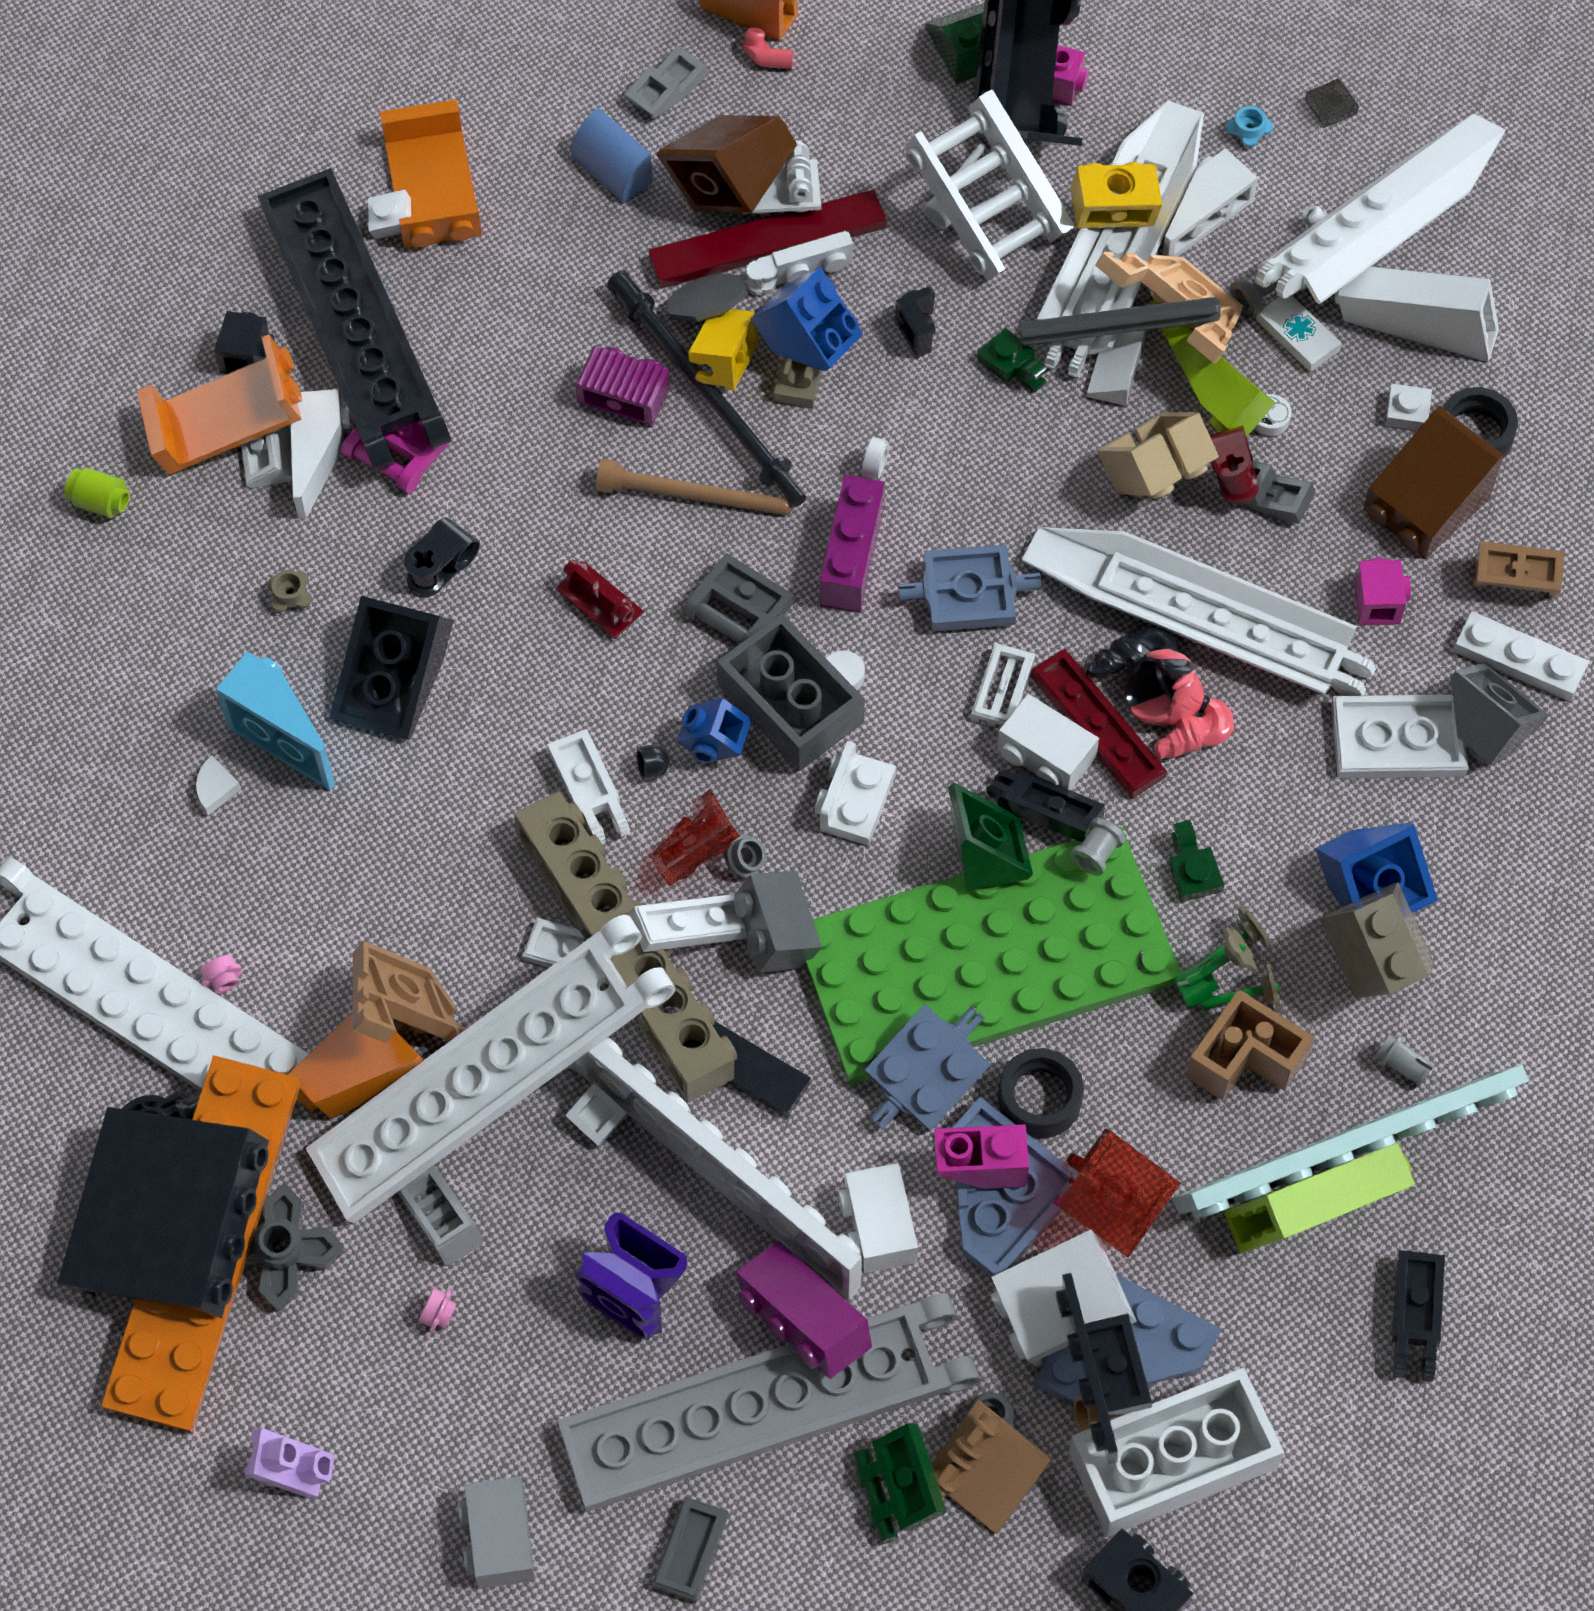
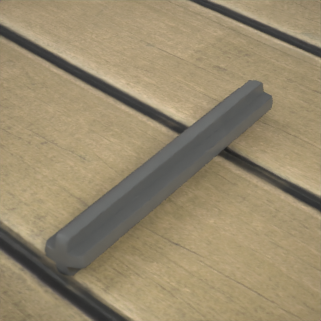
M1208 297L1023 321L1020 323L1019 333L1022 344L1028 346L1215 322L1220 320L1221 311L1218 298Z

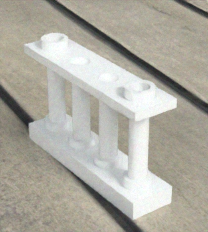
M993 90L978 97L968 107L971 113L970 119L929 143L922 131H920L904 145L910 165L915 171L922 174L969 251V259L977 273L983 274L987 282L1005 269L1000 260L1002 257L1040 234L1046 236L1049 242L1052 243L1075 227V224ZM977 132L984 134L992 147L991 153L949 177L937 156ZM998 166L1005 168L1013 181L1012 187L970 211L958 190ZM1019 200L1025 202L1033 214V221L991 245L979 225Z

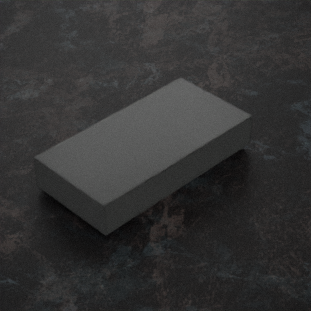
M684 1496L653 1579V1589L697 1604L728 1521L729 1511Z

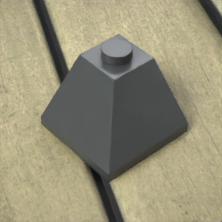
M1486 663L1456 670L1450 677L1458 738L1468 745L1466 747L1468 753L1482 763L1494 764L1505 760L1549 717L1545 711Z

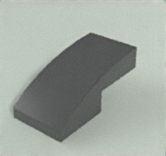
M1252 461L1259 491L1251 501L1240 505L1274 518L1299 524L1316 493L1313 483L1275 475L1272 464ZM1219 486L1218 490H1219V493L1222 495V492H1221V489H1220V486Z

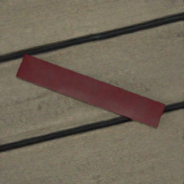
M873 189L821 203V210H808L806 212L790 211L648 249V253L661 289L749 265V262H753V260L757 261L758 258L772 255L773 252L843 231L849 232L850 237H855L887 228V219Z

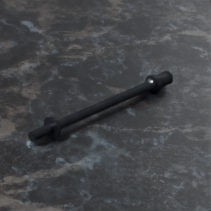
M626 270L613 274L607 282V288L625 307L624 314L630 321H641L762 467L763 470L759 475V481L766 486L776 484L794 507L800 506L806 500V495L788 474L792 467V462L784 456L774 458L716 386L704 384L695 379L697 372L702 371V369L696 363L689 361L688 352L654 313L655 301L647 292H642Z

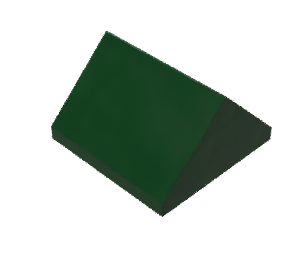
M953 782L948 787L954 835L966 889L971 890L1028 880L1033 875L1020 818Z

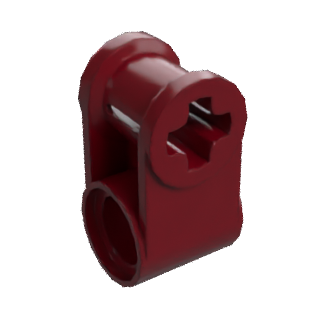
M1243 425L1210 435L1219 455L1217 459L1210 463L1213 472L1217 475L1225 501L1236 505L1251 501L1257 495L1259 485Z

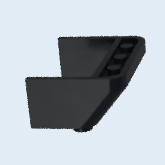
M985 0L974 101L986 92L993 90L1024 142L1082 146L1083 138L1064 136L1067 130V118L1060 106L1051 105L1060 26L1069 25L1078 16L1081 7L1080 0ZM979 132L975 134L979 138H986L984 134Z

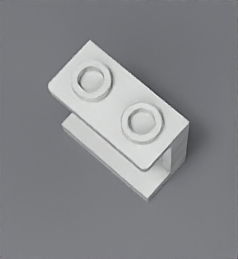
M1092 1230L992 1276L997 1289L996 1292L991 1293L992 1300L1000 1316L1003 1319L1009 1317L1015 1331L1009 1334L1012 1347L1020 1360L1026 1358L1036 1368L1044 1364V1357L1067 1347V1335L1074 1333L1070 1317L1061 1318L1055 1291L1063 1289L1062 1274L1072 1273L1084 1323L1123 1314H1129L1131 1324L1137 1322L1104 1246Z

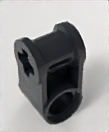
M444 517L438 520L431 527L430 531L405 554L404 562L408 571L407 585L409 590L419 597H430L439 593L456 574L469 566L480 549V541L450 518Z

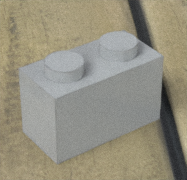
M521 1476L465 1484L466 1500L458 1501V1511L461 1529L470 1528L472 1546L463 1547L466 1575H475L479 1589L536 1581L525 1489Z

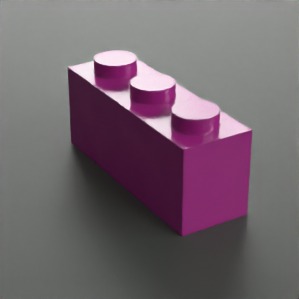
M844 475L820 579V606L861 613L884 511V481Z
M779 1240L736 1271L740 1287L738 1298L742 1306L751 1315L758 1313L767 1322L770 1331L779 1341L784 1342L787 1340L793 1345L801 1360L810 1369L817 1367L825 1376L832 1379L872 1348L868 1320Z

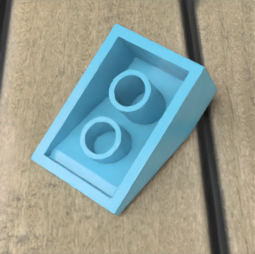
M247 651L216 688L228 729L331 791L335 786L325 745L284 677L282 669L270 658L262 657L260 659Z

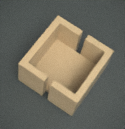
M1163 412L1134 429L1140 442L1139 445L1136 446L1131 434L1126 433L1097 450L1116 493L1133 495L1134 498L1151 496L1152 499L1160 498L1173 491V483L1182 479L1183 475L1185 479L1195 478L1208 470L1206 464L1219 457L1199 412Z

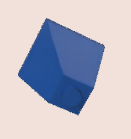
M1412 823L1351 830L1316 848L1327 885L1341 907L1396 882L1399 883L1412 913L1438 901L1415 825Z

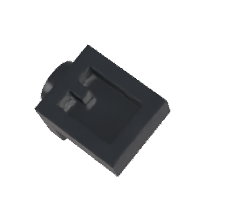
M931 286L920 290H911L896 300L895 325L916 358L931 353L932 339L936 332L934 322L930 316L934 312L935 291Z

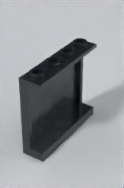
M107 1107L57 1283L80 1294L96 1296V1293L131 1298L199 1310L222 1319L225 1305L229 1303L232 1296V1279L237 1260L241 1258L244 1251V1234L248 1219L256 1207V1189L261 1171L268 1162V1145L270 1140L249 1128Z

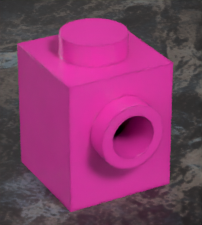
M1058 45L1052 101L1072 106L1077 91L1084 92L1089 77V70L1084 69L1085 52Z
M1372 558L1367 561H1359L1354 580L1359 626L1401 624L1406 601H1410L1411 597L1410 577L1403 576L1401 560Z

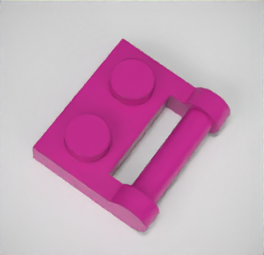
M421 421L385 434L383 437L388 448L407 458L410 462L405 468L394 462V465L381 469L379 472L396 481V486L406 493H411L418 486L421 476L449 443L432 449ZM355 427L345 439L341 453L351 460L358 458L372 467L366 449Z

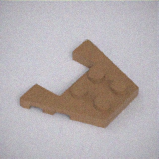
M364 940L353 951L352 1026L354 1031L386 1043L396 1032L393 1018L408 1024L417 1033L424 1034L428 1032L443 1038L447 1044L467 1029L458 1025L452 1016L458 1009L429 967Z

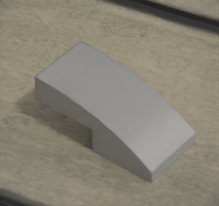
M678 45L656 70L649 66L624 95L652 118H656L688 95L709 74V71L705 64Z

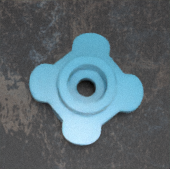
M1254 106L1241 108L1236 113L1235 119L1229 120L1226 124V131L1229 134L1238 136L1246 147H1255L1263 135H1268L1273 130V124L1270 120H1267L1265 113L1260 108Z

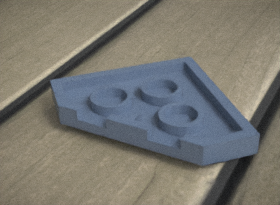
M979 1097L952 1128L1016 1124L983 1098ZM1027 1133L1029 1172L1026 1187L980 1189L955 1181L963 1256L991 1278L1016 1264L1085 1183V1178Z
M1116 1274L1137 1321L1131 1325L1148 1387L1155 1386V1383L1179 1376L1184 1378L1199 1374L1220 1335L1221 1328ZM1069 1346L1056 1351L1046 1358L1034 1380V1386L1073 1407L1075 1398L1081 1395L1078 1379L1086 1378L1082 1362L1073 1363Z

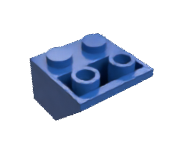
M821 267L786 284L751 318L773 353L822 371L830 369L863 335L855 316L848 311L837 294L834 283L827 278Z

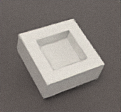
M406 190L368 198L369 232L374 239L401 234L399 219L411 217V197Z
M1391 384L1385 426L1417 431L1429 417L1432 389Z
M596 1081L565 1116L599 1146L604 1143L631 1111L599 1081Z

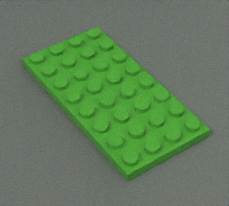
M1127 839L1120 848H1115L1105 862L1106 869L1100 876L1091 875L1083 871L1072 861L1069 853L1074 846L1081 845V842L1073 840L1030 853L1029 859L1033 875L1028 880L967 890L964 875L960 874L813 919L822 948L813 959L806 961V969L848 1085L851 1086L872 1079L864 1072L865 1068L924 1004L942 1020L953 1025L969 1009L970 1005L977 1009L975 1014L966 1022L968 1025L979 1012L985 1018L967 1036L972 1047H976L1176 985L1174 977L1182 972ZM1141 950L1144 951L1142 956L1143 969L1138 970L1139 956Z

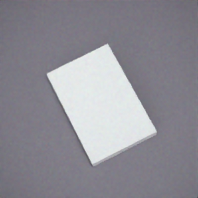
M1453 695L1333 696L1331 709L1338 778L1466 777L1468 771L1466 746L1458 738Z

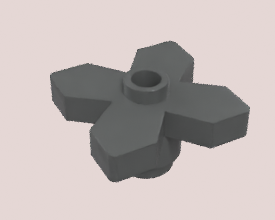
M286 1184L280 1185L265 1199V1223L260 1229L256 1228L244 1266L263 1265L259 1292L276 1311H282L299 1295L298 1265L327 1269L345 1252L343 1244L328 1228L300 1230L304 1203ZM287 1242L290 1244L283 1252L274 1253L275 1246L278 1243Z

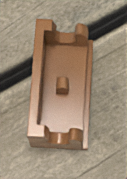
M1481 541L1474 555L1473 566L1476 567L1472 580V587L1481 588L1483 584L1544 591L1547 592V596L1556 597L1562 589L1565 551Z

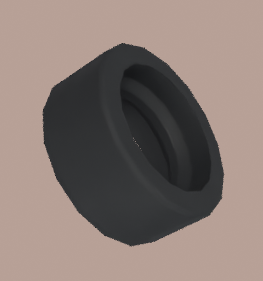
M1471 387L1453 393L1444 403L1443 408L1454 417L1464 413L1476 412L1487 415L1496 421L1501 428L1500 437L1487 443L1503 454V459L1510 452L1519 423L1516 409L1506 397L1495 390L1484 387Z
M1046 1048L1026 1050L1013 1057L1003 1069L998 1090L1000 1112L1016 1125L1026 1124V1133L1033 1138L1055 1137L1068 1130L1079 1117L1084 1095L1082 1074L1074 1062L1059 1051ZM1037 1071L1057 1076L1066 1085L1067 1099L1065 1105L1060 1111L1051 1115L1040 1116L1025 1111L1016 1102L1014 1093L1016 1083L1022 1076L1029 1072Z

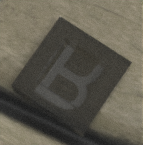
M1340 78L1307 91L1304 101L1323 128L1358 114L1359 104Z

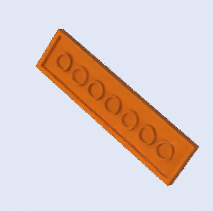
M213 1055L193 1120L249 1128L270 1140L268 1145V1162L261 1171L256 1189V1207L249 1216L244 1234V1251L241 1258L237 1260L232 1279V1296L229 1303L225 1305L222 1319L199 1310L135 1299L101 1407L103 1409L193 1433L302 1083L300 1078Z

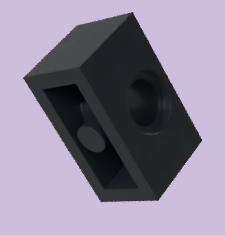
M1123 1528L1085 1566L1081 1577V1582L1113 1611H1185L1190 1605L1194 1594L1189 1589L1191 1586L1190 1582L1178 1569L1173 1566L1165 1568L1153 1557L1155 1551L1143 1537L1136 1533L1130 1536ZM1135 1574L1144 1575L1151 1581L1153 1588L1146 1593H1138L1130 1588L1127 1579Z

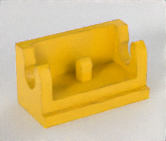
M731 309L726 313L706 319L688 352L689 361L699 365L707 364L713 369V372L699 371L695 376L696 380L704 384L726 386V390H735L758 347L757 328L751 320L756 314L754 311Z

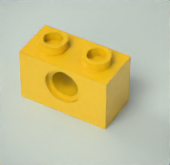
M1129 162L1124 165L1090 163L1085 166H1077L1070 186L1076 228L1149 227L1155 225L1162 207L1156 164Z

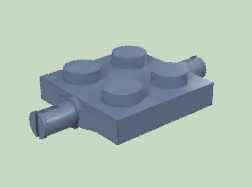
M1007 545L924 551L925 573L923 582L898 583L899 601L924 599L930 611L932 631L1015 625L1014 600L1016 591L1041 590L1039 572L1015 575L1009 563Z
M924 1004L865 1068L864 1072L881 1087L887 1098L869 1117L873 1123H876L886 1111L888 1112L877 1124L881 1130H884L888 1123L901 1111L913 1116L928 1131H931L991 1065L973 1049L970 1040L967 1038L976 1026L985 1019L979 1012L968 1025L966 1024L977 1009L970 1005L969 1009L953 1025L942 1020Z

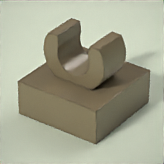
M782 360L774 390V402L814 409L821 379V370L803 363Z

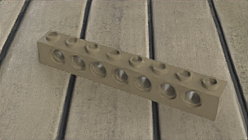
M560 790L514 813L516 835L574 926L581 932L584 941L600 931L613 918L628 915L634 906H642L638 900L631 901L625 892L627 885L623 875L617 867L612 869L609 867L604 859L606 858V853L601 841L595 834L588 835L583 827L585 821L580 809L574 802L568 804ZM567 840L571 842L564 846L554 844L557 841ZM580 873L592 874V876L585 879L575 877ZM600 906H611L614 908L608 912L596 910ZM639 942L628 952L621 955H613L610 960L627 987L633 984L641 974L657 967L664 969L675 986L674 994L667 1001L656 1007L645 1009L634 1017V1020L683 1097L689 1103L734 1079V1061L737 1060V1054L728 1037L723 1036L720 1038L714 1029L715 1021L706 1003L703 1001L697 1003L692 995V984L684 969L681 967L675 969L669 959L671 957L670 950L660 949L643 952ZM667 1006H674L680 1009L673 1014L661 1011V1009ZM690 1040L702 1043L698 1048H687L682 1044Z

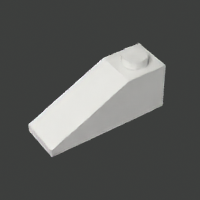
M1226 148L1214 157H1206L1197 166L1165 235L1163 256L1181 255L1254 201L1258 177Z
M339 389L301 392L302 401L298 403L302 420L291 424L293 499L298 519L308 517L341 454V448L345 441L344 429H351V414L347 405H342Z

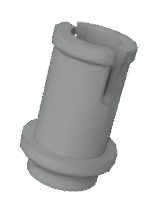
M1389 1035L1375 1057L1382 1061L1381 1066L1389 1065L1420 1087L1435 1063L1428 1061L1403 1044L1402 1040L1404 1038L1401 1036L1396 1039Z

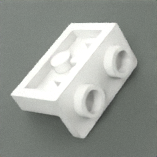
M847 741L843 753L836 752L832 759L829 777L833 779L829 790L821 789L816 802L815 813L820 815V831L869 846L896 775V766L856 754V743Z

